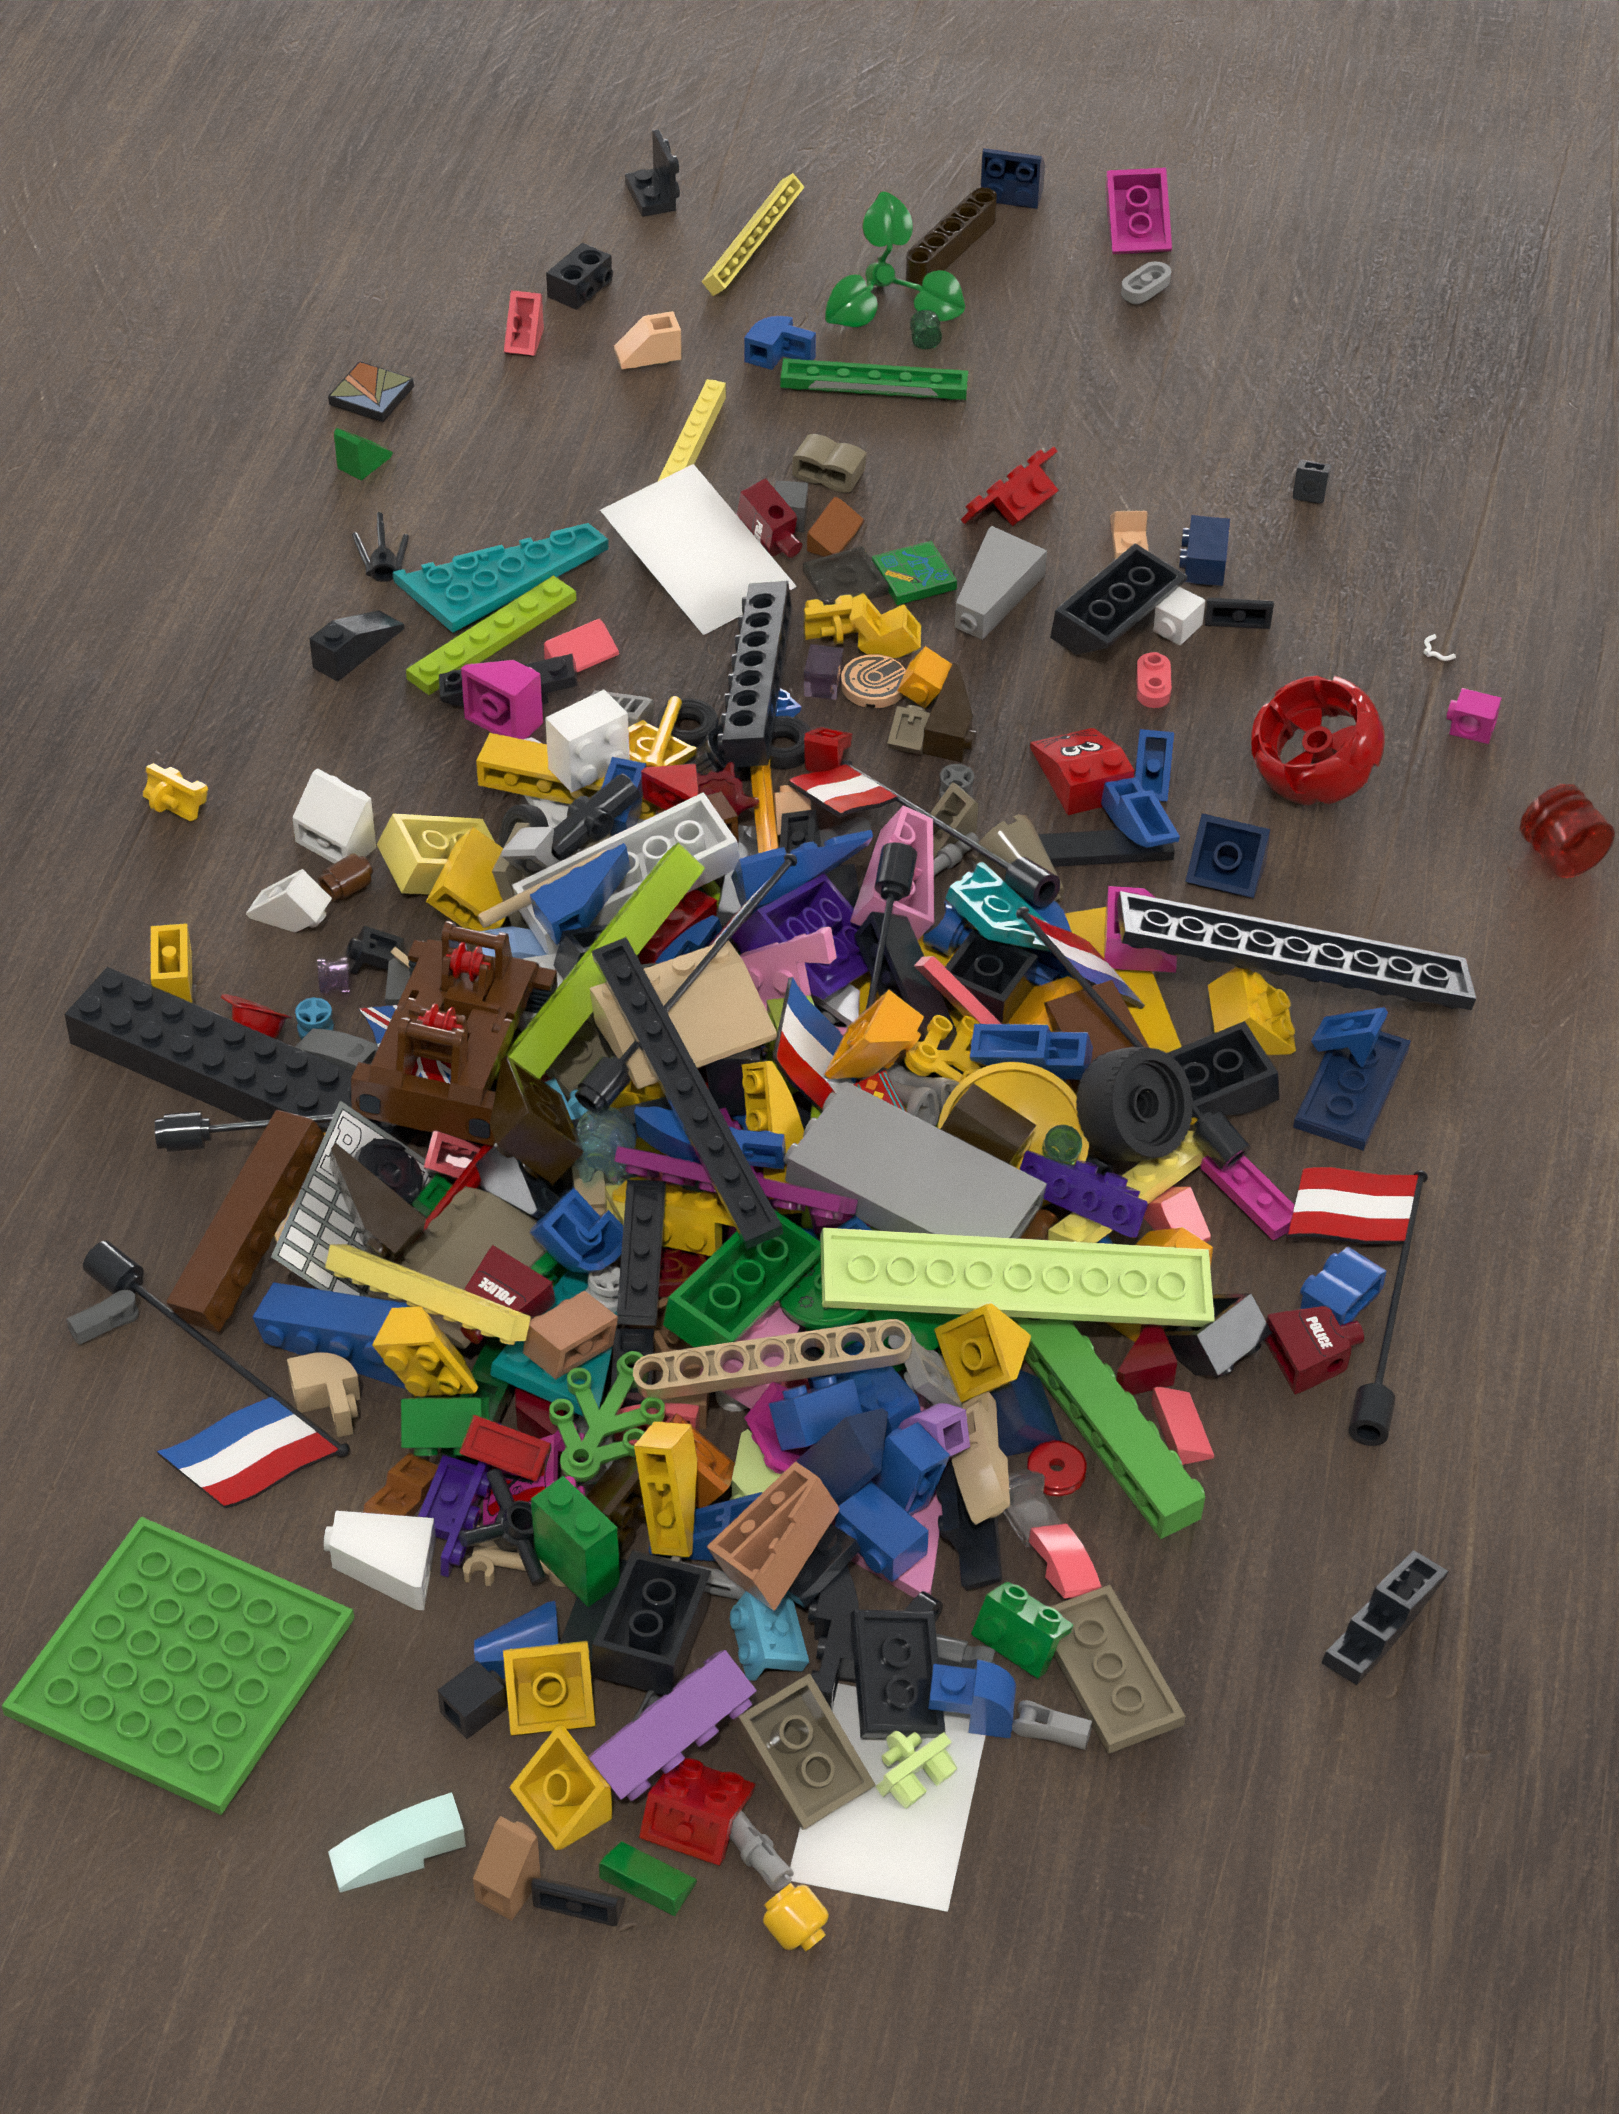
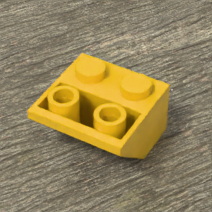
M1238 967L1233 968L1208 984L1215 1033L1245 1021L1267 1055H1288L1296 1051L1294 1041L1295 1029L1291 1022L1289 1011L1291 1004L1284 991L1276 989L1267 983L1258 972Z
M422 1306L391 1308L372 1346L383 1358L384 1363L405 1384V1388L414 1396L420 1397L426 1395L476 1393L478 1385L464 1357Z

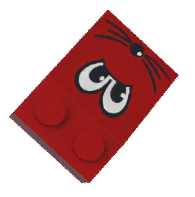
M1095 728L1030 742V749L1067 816L1103 807L1101 799L1106 782L1134 778L1135 770L1122 748Z

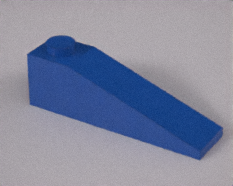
M872 830L833 837L825 841V846L818 847L812 841L803 843L800 847L792 850L790 853L794 854L797 858L796 866L788 868L750 915H753L758 909L824 873L826 875L860 852L871 842L873 838ZM784 847L738 860L731 878L741 907L785 862L784 856L786 851Z

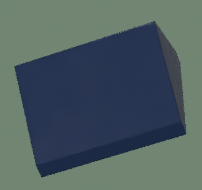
M1202 813L1185 882L1254 898L1266 865L1271 829Z
M1020 1369L1016 1380L989 1391L996 1400L998 1446L1005 1456L1031 1452L1043 1442L1052 1440L1063 1441L1039 1377Z
M882 1408L845 1417L796 1460L797 1463L821 1479L838 1506L881 1471L888 1412Z

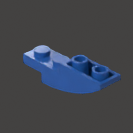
M635 1106L634 1115L638 1136L667 1156L701 1164L673 1110L656 1106L649 1108ZM729 1127L750 1166L784 1169V1158L786 1155L784 1134H777L766 1130L760 1132L738 1130Z

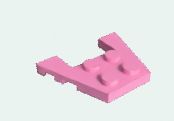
M823 927L808 935L804 933L795 936L789 941L779 944L776 942L740 954V957L744 961L767 1011L766 1000L785 997L789 977L794 978L805 996H811L805 962L830 964L837 958L831 927ZM836 1027L844 1036L847 1028Z

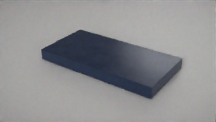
M1381 1031L1364 1067L1359 1066L1348 1047L1341 1050H1326L1294 1119L1293 1128L1364 1151L1410 1049L1411 1041Z

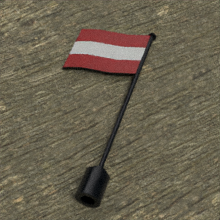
M843 760L839 767L827 771L796 776L788 782V786L839 818L853 812L880 808L895 801L933 818L935 826L1006 869L1005 883L1017 894L1038 907H1046L1051 904L1060 891V879L1052 872L1027 857H1020L1011 864L858 770L852 766L850 760Z
M1333 1167L1305 1168L1301 1174L1287 1238L1320 1237L1360 1244H1403L1375 1383L1365 1384L1357 1389L1349 1424V1434L1358 1443L1368 1446L1381 1445L1388 1439L1396 1400L1394 1393L1383 1385V1379L1423 1182L1428 1180V1175L1423 1170H1417L1413 1175H1379Z

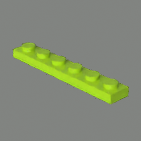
M553 575L407 668V680L426 694L431 695L440 689L439 674L459 670L464 665L477 664L487 659L576 601V591Z

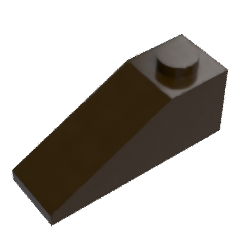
M952 663L924 728L923 754L962 763L967 750L972 751L974 748L977 731L972 730L973 714L960 665Z

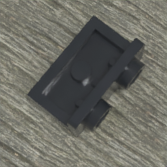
M830 1524L785 1595L806 1608L861 1550L856 1539Z

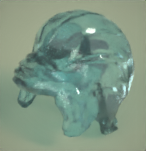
M611 1106L606 1110L602 1109L599 1114L592 1113L589 1110L586 1111L579 1119L576 1129L584 1153L575 1161V1166L579 1170L583 1183L590 1182L599 1170L615 1185H621L629 1178L638 1177L639 1175L625 1172L626 1164L614 1162L617 1146L635 1149L636 1132L630 1119L625 1113Z

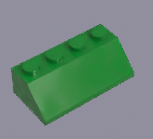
M774 1210L782 1224L783 1234L746 1249L740 1235L736 1231L668 1297L663 1326L694 1348L736 1342L821 1258V1242Z

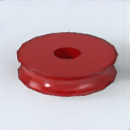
M1052 1440L1039 1444L1031 1451L1028 1456L1026 1474L1029 1482L1038 1491L1049 1496H1064L1072 1494L1082 1486L1086 1477L1087 1462L1083 1453L1076 1446L1065 1441ZM1058 1465L1062 1467L1063 1470L1054 1471L1050 1467Z

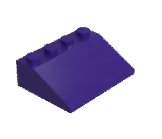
M824 873L758 909L731 937L742 954L776 942L779 944L789 941L795 936L804 933L808 935L823 927H831L837 958L830 964L805 962L810 992L823 1000L869 972L854 937L860 926L850 922L854 908Z

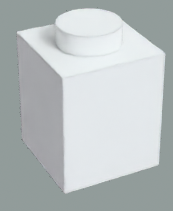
M1178 587L1156 606L1153 632L1181 645L1203 625L1205 599Z

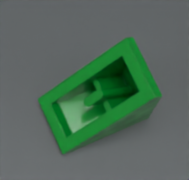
M337 427L334 431L337 469L361 481L389 460L393 454L392 451L369 439Z

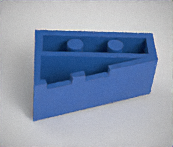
M855 1341L843 1351L848 1355H857L863 1351L864 1345ZM892 1366L832 1374L836 1375L837 1381L854 1379L863 1413L880 1408L888 1412L885 1439L892 1431L899 1427L902 1421L921 1412L917 1395ZM830 1375L807 1378L810 1389L814 1388L813 1380Z

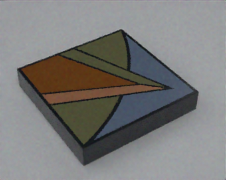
M359 361L328 395L329 405L384 422L414 388V380L411 377Z

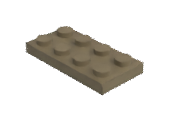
M1111 1585L1050 1606L1059 1611L1063 1618L1073 1624L1071 1633L1059 1641L1054 1657L1088 1719L1093 1721L1092 1726L1108 1754L1184 1726L1185 1714Z

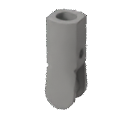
M1028 1700L1019 1702L1017 1710L1020 1715L1012 1724V1730L1022 1737L1050 1740L1086 1750L1091 1734L1092 1720L1054 1711Z

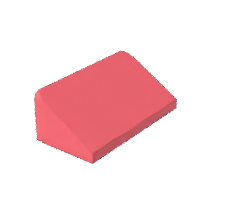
M601 619L594 620L544 643L545 660L573 654L577 673L619 655V651Z
M1164 1387L1153 1388L1151 1404L1169 1450L1172 1449L1178 1454L1182 1465L1214 1459V1453L1190 1392Z

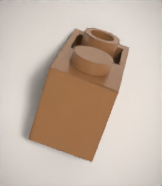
M500 1816L494 1825L473 1877L475 1901L512 1921L532 1894L531 1883L533 1878H541L538 1837L524 1823H513Z

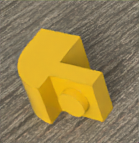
M864 593L852 598L850 622L853 628L859 632L858 648L867 655L879 654L891 658H899L921 648V625L904 604L884 614H880Z

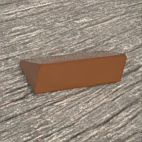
M834 497L808 531L807 551L837 560L864 523V519L841 499Z

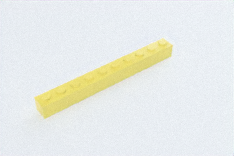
M793 173L779 182L702 280L704 286L713 296L726 289L804 189L803 184Z
M706 380L658 481L695 464L726 399V383Z
M330 1244L325 1268L334 1271V1275L337 1277H349L354 1284L369 1285L370 1290L381 1293L386 1292L388 1297L392 1299H404L409 1306H422L427 1313L444 1315V1320L451 1322L459 1321L462 1323V1327L474 1330L479 1329L482 1335L499 1337L502 1343L514 1345L515 1341H526L531 1316L348 1244Z

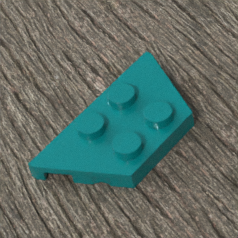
M984 862L977 864L974 873L967 872L962 876L961 881H956L950 886L945 899L957 909L959 915L966 918L976 927L979 934L984 938L1050 951L1023 918H1017L1016 912L1020 907H1027L1029 914L1044 922L1046 921Z

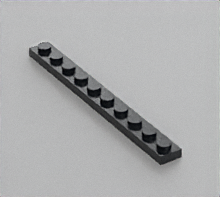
M627 937L591 951L598 970L746 1249L783 1234L782 1224Z

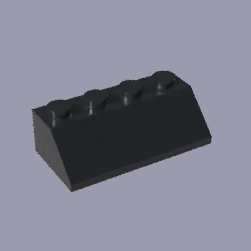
M1134 543L1055 610L1050 638L1076 655L1106 649L1187 580V575Z

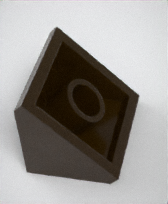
M973 1083L955 1104L940 1130L1010 1165L1037 1125Z

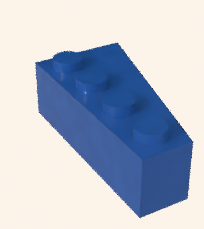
M273 1282L252 1317L264 1343L299 1355L312 1353L335 1354L346 1359L354 1367L357 1374L406 1389L405 1384L384 1363L383 1358L374 1349L372 1344L391 1308L410 1307L409 1305L402 1302Z

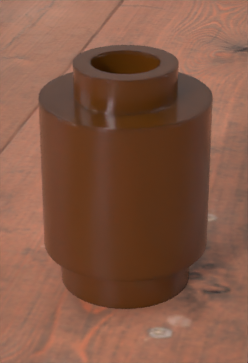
M352 853L323 871V875L318 877V883L332 898V902L337 899L344 900L371 883L373 870L364 856L359 857Z

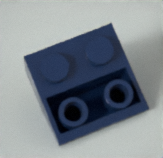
M983 148L981 187L994 190L997 194V203L1038 209L1044 188L1045 162L1042 156Z

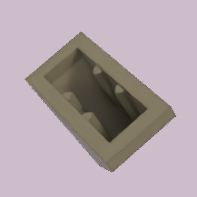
M952 782L930 814L965 836L970 832L976 834L978 803L956 783ZM933 824V857L936 858L938 851L950 843L955 844L959 840Z

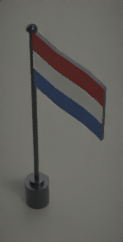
M887 843L881 849L874 888L887 901L866 1010L875 1003L893 903L909 896L911 892L917 851L903 843ZM789 977L772 1058L788 1082L822 1113L824 1103L830 1093L834 1092L837 1094L845 1082L853 1085L860 1082V1078L829 1079L824 1075L843 1035L807 999L794 978Z
M1020 907L1016 912L1017 918H1023L1134 1047H1144L1092 988L1094 985L1113 980L1123 1000L1140 1009L1145 1006L1093 945L1070 931L1050 925L1029 914L1027 907ZM1192 1102V1112L1197 1119L1193 1125L1196 1131L1192 1137L1222 1171L1231 1168L1248 1153L1251 1146L1221 1112L1214 1115L1211 1112H1207L1203 1115Z
M101 1241L88 1252L83 1262V1270L112 1294L121 1290H130L134 1294L138 1293L269 1397L231 1413L189 1440L157 1451L161 1458L224 1509L258 1497L301 1469L334 1455L343 1458L349 1454L350 1447L347 1443H339L141 1287L144 1275L143 1267L110 1241Z

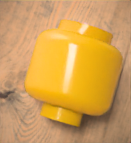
M790 1883L764 1904L767 1911L763 1916V1923L785 1950H793L801 1945L806 1952L826 1936L821 1927L829 1918L828 1911L808 1886L799 1885L794 1887Z

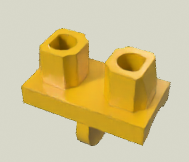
M851 595L839 596L835 600V604L825 606L819 599L807 600L804 608L803 627L805 640L832 636L834 644L839 645L843 644L844 634L858 633L850 622L853 597Z
M154 763L146 766L148 780L143 791V797L149 800L150 808L157 812H163L167 809L189 821L197 819L199 806L206 802L207 785L199 781L190 783L183 779L180 771L172 767L163 769Z

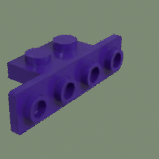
M1033 1151L1025 1152L1020 1170L1047 1184L1044 1194L1045 1200L1128 1237L1136 1238L1138 1236L1148 1203L1139 1198L1140 1191L1127 1186L1128 1179L1106 1172L1105 1176L1097 1173L1098 1166L1083 1160H1076L1075 1165L1058 1163Z
M442 1456L418 1517L434 1518L436 1537L447 1540L441 1555L440 1575L449 1577L453 1566H460L464 1559L467 1547L461 1545L459 1533L460 1531L476 1528L481 1512V1508L477 1507L481 1496L487 1498L491 1491L486 1474L493 1468L490 1464L479 1461L478 1465L448 1456Z

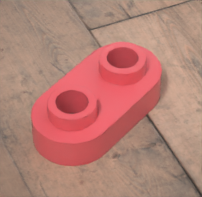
M1157 652L1146 653L1137 661V699L1142 705L1149 708H1160L1167 705L1170 701L1172 688L1171 664L1166 656Z

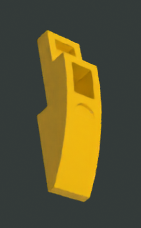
M772 1061L743 1064L742 1084L745 1095L748 1131L760 1132L766 1130L777 1134H784L787 1153L793 1143H800L804 1133L793 1097L782 1075ZM785 1164L784 1169L763 1167V1177L788 1183L785 1181L787 1165ZM777 1207L778 1213L781 1215L802 1213V1211Z

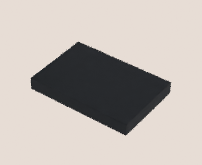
M854 1610L850 1614L860 1738H887L894 1731L902 1733L906 1738L914 1732L918 1733L921 1738H936L943 1732L946 1734L944 1711L928 1709L934 1664H939L934 1611Z

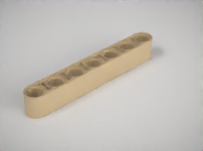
M888 1319L648 1354L636 1361L633 1367V1377L638 1392L643 1397L667 1399L770 1384L771 1382L777 1383L894 1366L904 1363L909 1358L912 1352V1338L910 1329L904 1322L897 1319ZM898 1335L905 1342L898 1349H889L883 1345V1341L888 1336ZM850 1341H858L864 1345L863 1351L857 1355H848L842 1349ZM810 1347H818L824 1351L823 1356L816 1361H808L802 1355ZM772 1352L779 1353L784 1359L780 1365L768 1367L762 1362L767 1354ZM732 1358H737L744 1363L742 1368L735 1373H728L722 1369L724 1363ZM691 1364H697L703 1368L702 1374L694 1379H688L682 1375L683 1370ZM658 1370L663 1373V1377L658 1383L648 1385L642 1381L643 1376L648 1371Z

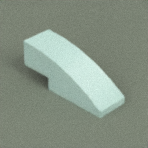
M452 1792L401 1810L368 1826L328 1851L339 1892L425 1868V1858L466 1847L464 1828Z

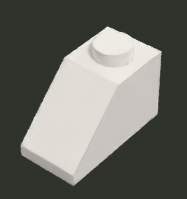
M301 869L263 889L246 912V915L250 919L296 933L308 926L314 928L321 923L327 914L324 910L332 898Z

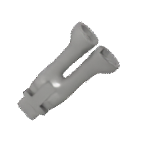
M894 1063L887 1070L882 1067L875 1073L877 1074L885 1070L902 1104L907 1107V1113L933 1126H936L939 1112L941 1114L947 1098L959 1084V1082L949 1078L919 1076L905 1070L898 1063ZM862 1077L860 1078V1081L869 1077Z

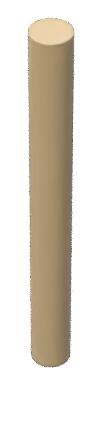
M603 850L478 914L481 925L485 928L532 904L530 894L537 891L541 886L554 882L568 874L572 869L581 867L599 857L607 850Z

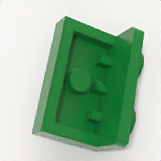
M1005 1582L986 1595L971 1635L1038 1679L1046 1674L1059 1641L1071 1633L1073 1624L1063 1618L1056 1609L1047 1607L1028 1595L1024 1588L1010 1582Z

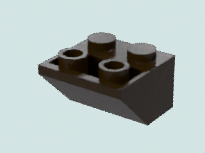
M636 1457L615 1460L586 1496L593 1505L617 1526L618 1553L626 1551L630 1547L636 1530L643 1522L647 1523Z

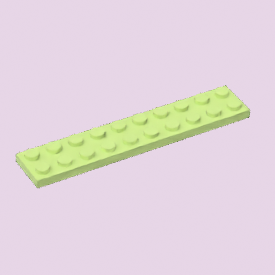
M823 1228L820 1234L822 1307L966 1314L985 1304L992 1303L1008 1317L1203 1327L1215 1321L1209 1249Z

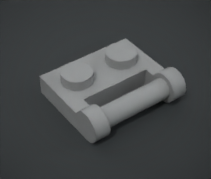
M911 1333L912 1352L904 1362L907 1368L904 1378L908 1386L915 1394L920 1393L931 1406L938 1403H947L963 1408L943 1357L934 1350L925 1349L916 1342L914 1335ZM891 1335L888 1338L889 1345L893 1349L900 1348L905 1342L898 1335Z

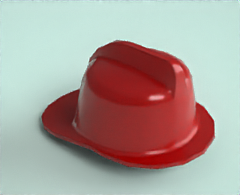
M227 994L221 995L223 1000L232 1004L233 1021L274 1039L279 1037L286 1019H292L291 1016L277 1013L253 1001Z

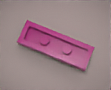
M1209 1156L1202 1158L1201 1169L1273 1241L1288 1233L1294 1204L1251 1161L1244 1156L1234 1166L1222 1171Z

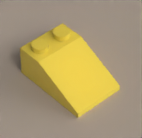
M392 814L377 846L401 893L430 894L455 843L472 827L494 841L483 819Z

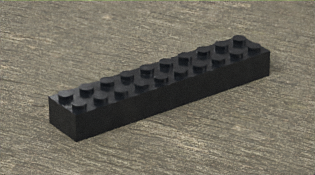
M109 967L98 976L64 1014L70 1044L248 1122L270 1120L276 1110L303 1117L330 1115L335 1113L340 1101L352 1108L351 1077L353 1072ZM368 1119L406 1146L420 1131L414 1128ZM330 1122L316 1124L323 1133H326Z

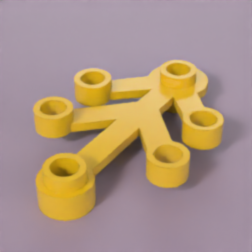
M935 1015L927 1026L928 1034L924 1041H917L911 1050L906 1051V1066L919 1076H928L932 1072H936L944 1078L960 1083L967 1076L981 1069L979 1066H988L971 1061L970 1051H965L970 1041H972L974 1024L980 1023L971 1016H964L956 1026L957 1035L949 1050H937L940 1040L946 1039L953 1026L946 1017ZM949 1065H953L963 1071V1075Z

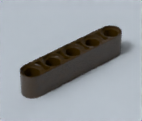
M985 187L973 190L908 250L906 255V281L922 286L923 279L928 273L937 270L945 271L995 223L997 194L994 190Z

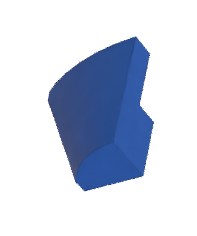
M555 1601L547 1602L475 1639V1661H478L488 1672L494 1670L502 1679H505L503 1650L558 1644Z

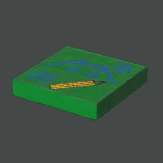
M932 541L872 556L871 565L896 605L957 590V579Z

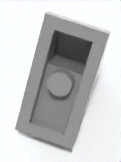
M527 827L520 829L502 850V857L527 877L560 862L551 853L554 828Z

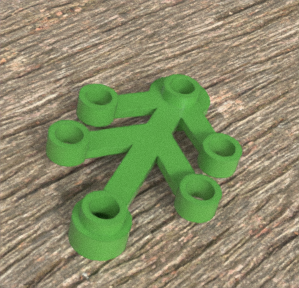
M630 1351L619 1358L617 1362V1379L600 1410L591 1391L590 1372L585 1368L578 1367L568 1373L567 1388L570 1393L575 1395L589 1428L583 1441H581L572 1422L574 1419L573 1404L567 1399H557L550 1405V1421L558 1427L566 1447L560 1458L561 1469L566 1476L574 1477L576 1482L591 1480L599 1472L600 1466L603 1463L629 1455L636 1457L634 1446L628 1442L634 1439L639 1440L645 1432L635 1427L644 1424L652 1425L653 1422H662L664 1419L665 1405L661 1399L653 1397L644 1399L639 1409L617 1415L630 1389L637 1387L633 1377V1368H629L627 1365L635 1364L636 1361L643 1357L639 1352ZM649 1371L642 1378L644 1383L648 1380ZM580 1378L586 1382L578 1385L573 1383V1380ZM649 1408H656L657 1410H659V1412L656 1414H649L646 1412V1410ZM558 1410H566L568 1414L564 1416H559L555 1414V1412ZM628 1430L623 1436V1441L599 1447L605 1436ZM585 1458L587 1459V1461L579 1463L576 1462L574 1459Z

